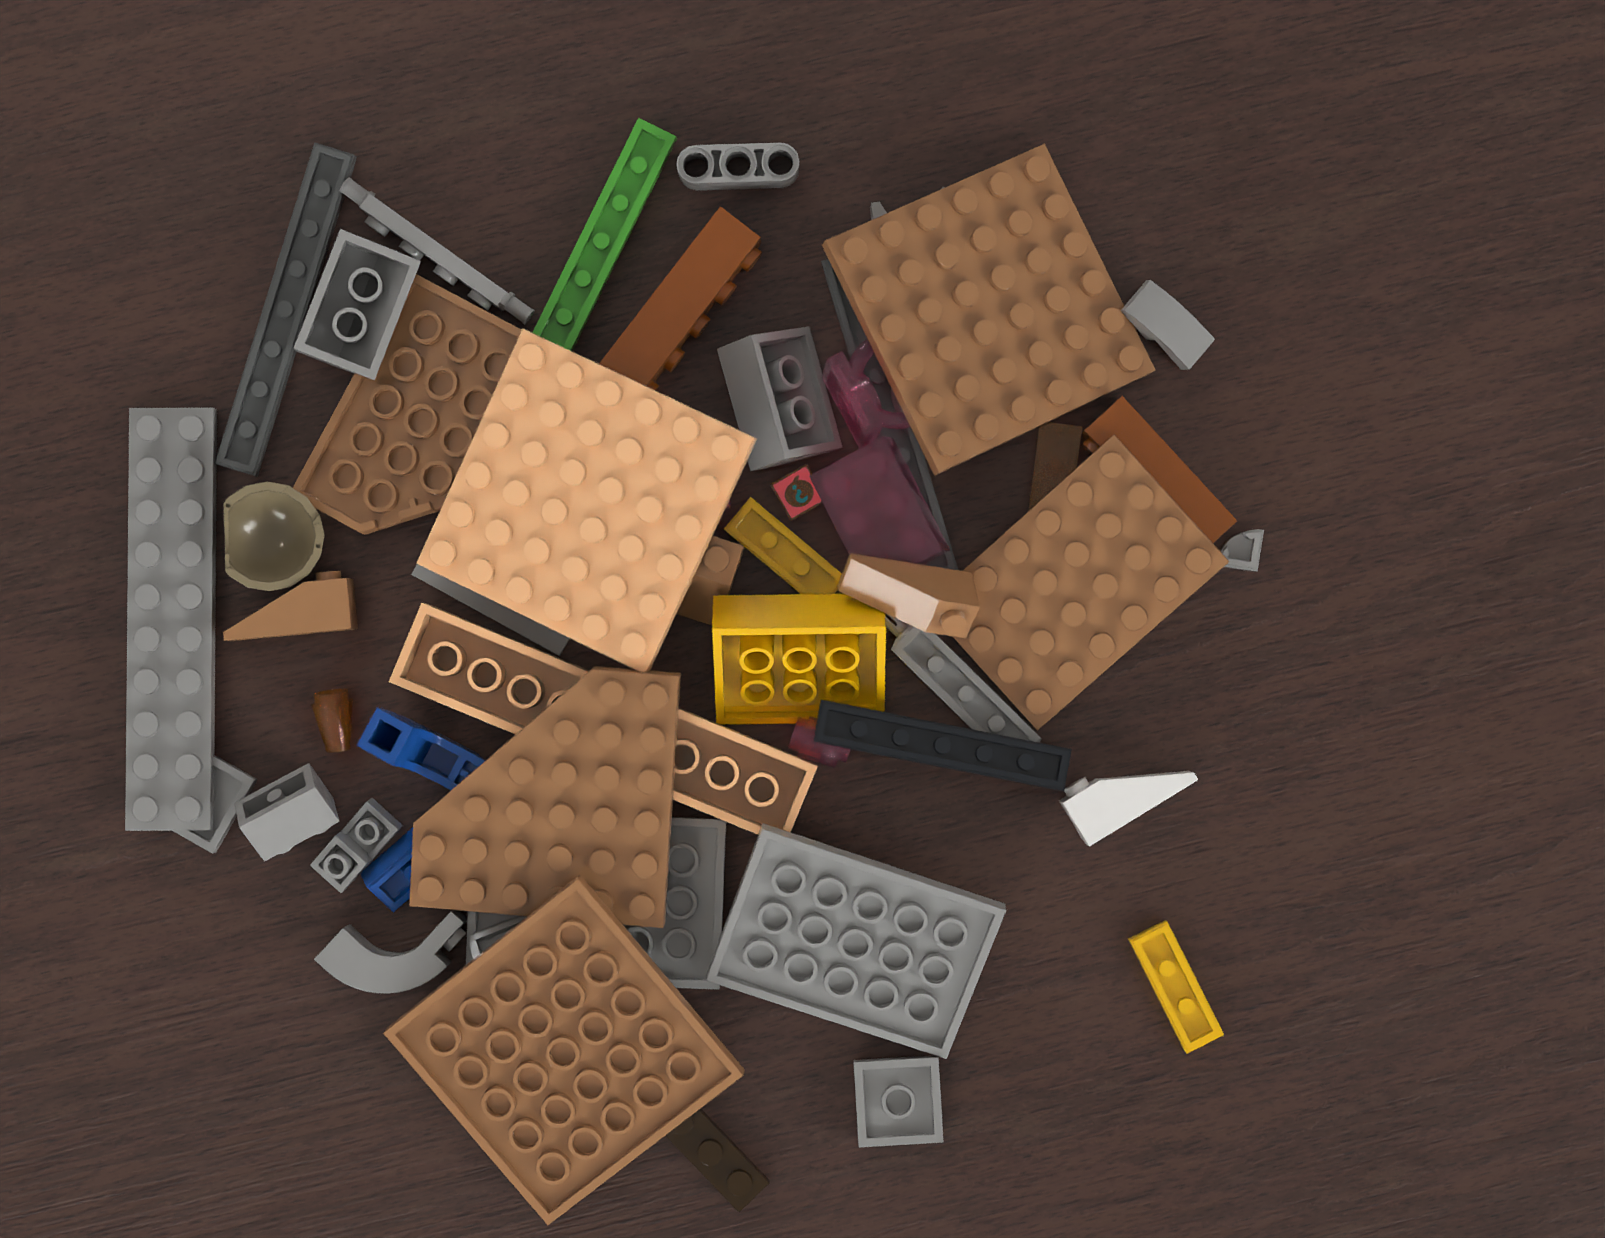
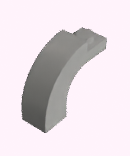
M452 910L418 947L404 952H390L374 946L349 924L341 929L314 960L333 977L355 989L372 993H397L410 990L430 981L452 962L441 949L444 946L450 952L465 936L466 932L461 927L468 918L461 911Z

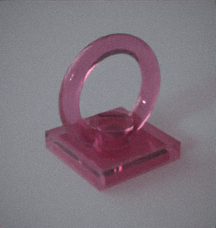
M865 339L856 348L849 363L843 351L827 358L822 376L860 451L876 444L882 427L888 429L911 428L903 412L895 413L881 409V402L869 378L863 374L867 362L875 354L868 339Z

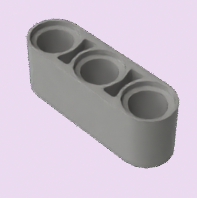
M785 143L693 145L685 148L679 154L676 166L681 182L692 190L763 189L790 186L799 175L800 162L795 149ZM784 156L792 162L793 166L788 173L777 175L769 169V163L775 157ZM741 157L750 163V169L746 174L733 176L726 169L727 164L733 158ZM692 159H702L708 165L706 173L696 178L687 175L684 171L686 164Z

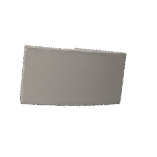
M1146 280L1121 309V312L1146 340H1155L1180 370H1190L1215 340L1189 311L1151 280Z
M371 798L361 807L342 831L334 836L310 866L342 893L380 853L403 825L376 800Z

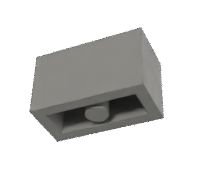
M309 763L234 803L239 828L264 862L278 854L288 852L298 843L315 834H321L332 825L340 822L333 796Z

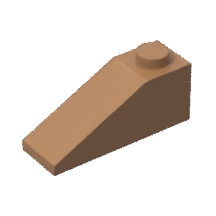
M850 553L837 585L838 591L928 633L966 638L980 608L972 573Z
M341 571L315 573L316 581L301 583L224 631V641L358 629L354 580L342 578Z

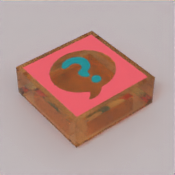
M807 464L770 484L790 521L797 519L827 501Z

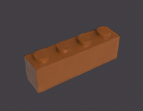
M1123 396L1115 401L1081 433L1086 439L1082 445L1090 455L1115 434L1212 543L1237 522L1233 515Z

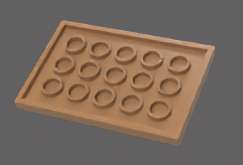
M1114 434L963 570L972 573L980 608L967 637H952L1038 731L1229 563V560Z

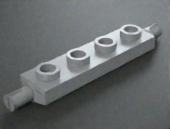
M350 177L342 184L339 192L359 205V208L368 215L365 223L384 237H386L389 231L403 240L398 247L419 261L425 256L434 262L437 266L433 272L452 286L459 280L469 287L471 291L467 296L487 311L491 305H494L501 311L506 310L523 322L524 325L530 320L535 310L515 297V293H508L375 198L374 192L367 191Z
M888 615L897 624L895 626L885 616L886 627L897 637L894 640L891 651L970 729L1040 743L1042 738L935 633L924 632Z

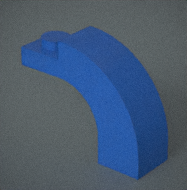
M378 707L357 744L358 747L388 764L418 773L449 790L453 789L486 761L480 754L409 718Z

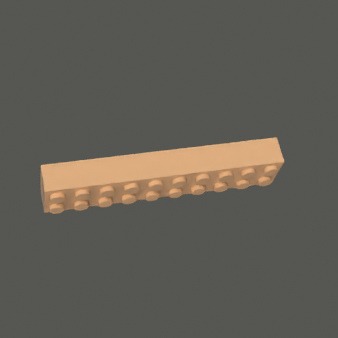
M421 603L389 682L508 732L517 734L590 670L433 605ZM678 708L673 800L757 835L762 823L791 832L818 765L687 710Z

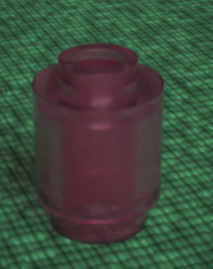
M798 716L788 749L797 751V756L833 768L836 767L838 761L846 763L850 752L849 749L813 743L817 718L809 716V719Z

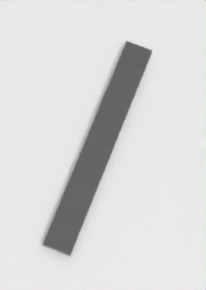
M314 142L215 461L217 465L256 477L259 475L295 359L296 351L294 346L313 300L345 195L340 193L339 190L345 180L349 177L351 178L357 159L354 154Z
M829 259L822 260V268L911 563L958 570L923 451L909 423H905L894 408L891 398V386Z

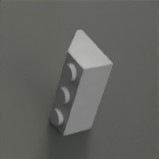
M340 229L295 343L294 350L375 381L421 261Z
M809 326L750 335L717 349L738 428L740 431L757 438L748 458L750 471L779 466L843 448Z

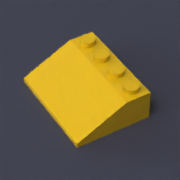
M846 594L713 596L712 634L716 723L720 725L816 723L820 700L885 712L886 621L884 612Z

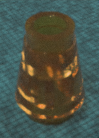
M339 688L314 693L315 703L311 704V708L323 744H325V751L333 753L351 749L353 699L348 697V690Z

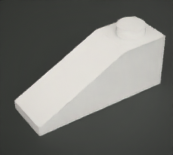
M1190 771L1099 778L1090 782L1087 781L1086 777H1083L1064 789L1067 796L1059 800L1084 843L1090 847L1196 782L1198 778L1194 772Z

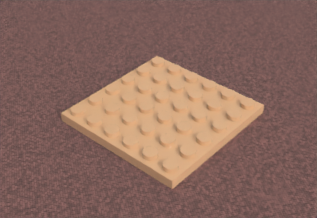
M522 329L416 564L639 672H647L651 669L757 438L528 330Z

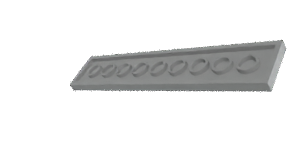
M129 408L125 831L214 830V803H212L214 766L212 765V756H214L217 485V464H215L217 458V409Z

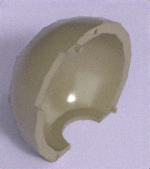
M266 481L244 486L225 500V571L231 578L247 588L273 591L291 587L310 574L321 557L324 531L320 514L306 496L289 485Z

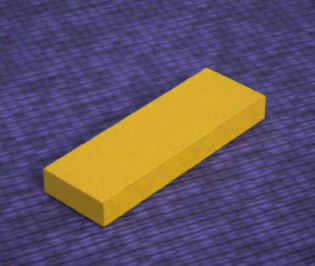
M750 497L724 528L728 534L798 593L835 594L838 590L837 585L842 573L753 498Z
M1164 920L1128 938L1184 1052L1188 1054L1223 1036L1224 1033L1168 922Z

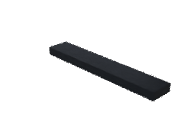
M820 700L812 741L813 743L1057 791H1064L1072 751L1069 748L826 700Z

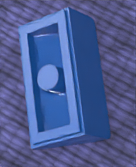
M413 827L361 872L366 887L392 912H395L410 898Z

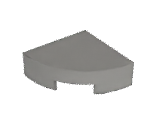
M1256 529L1241 532L1226 541L1220 549L1222 554L1229 560V563L1224 567L1258 572L1264 530Z

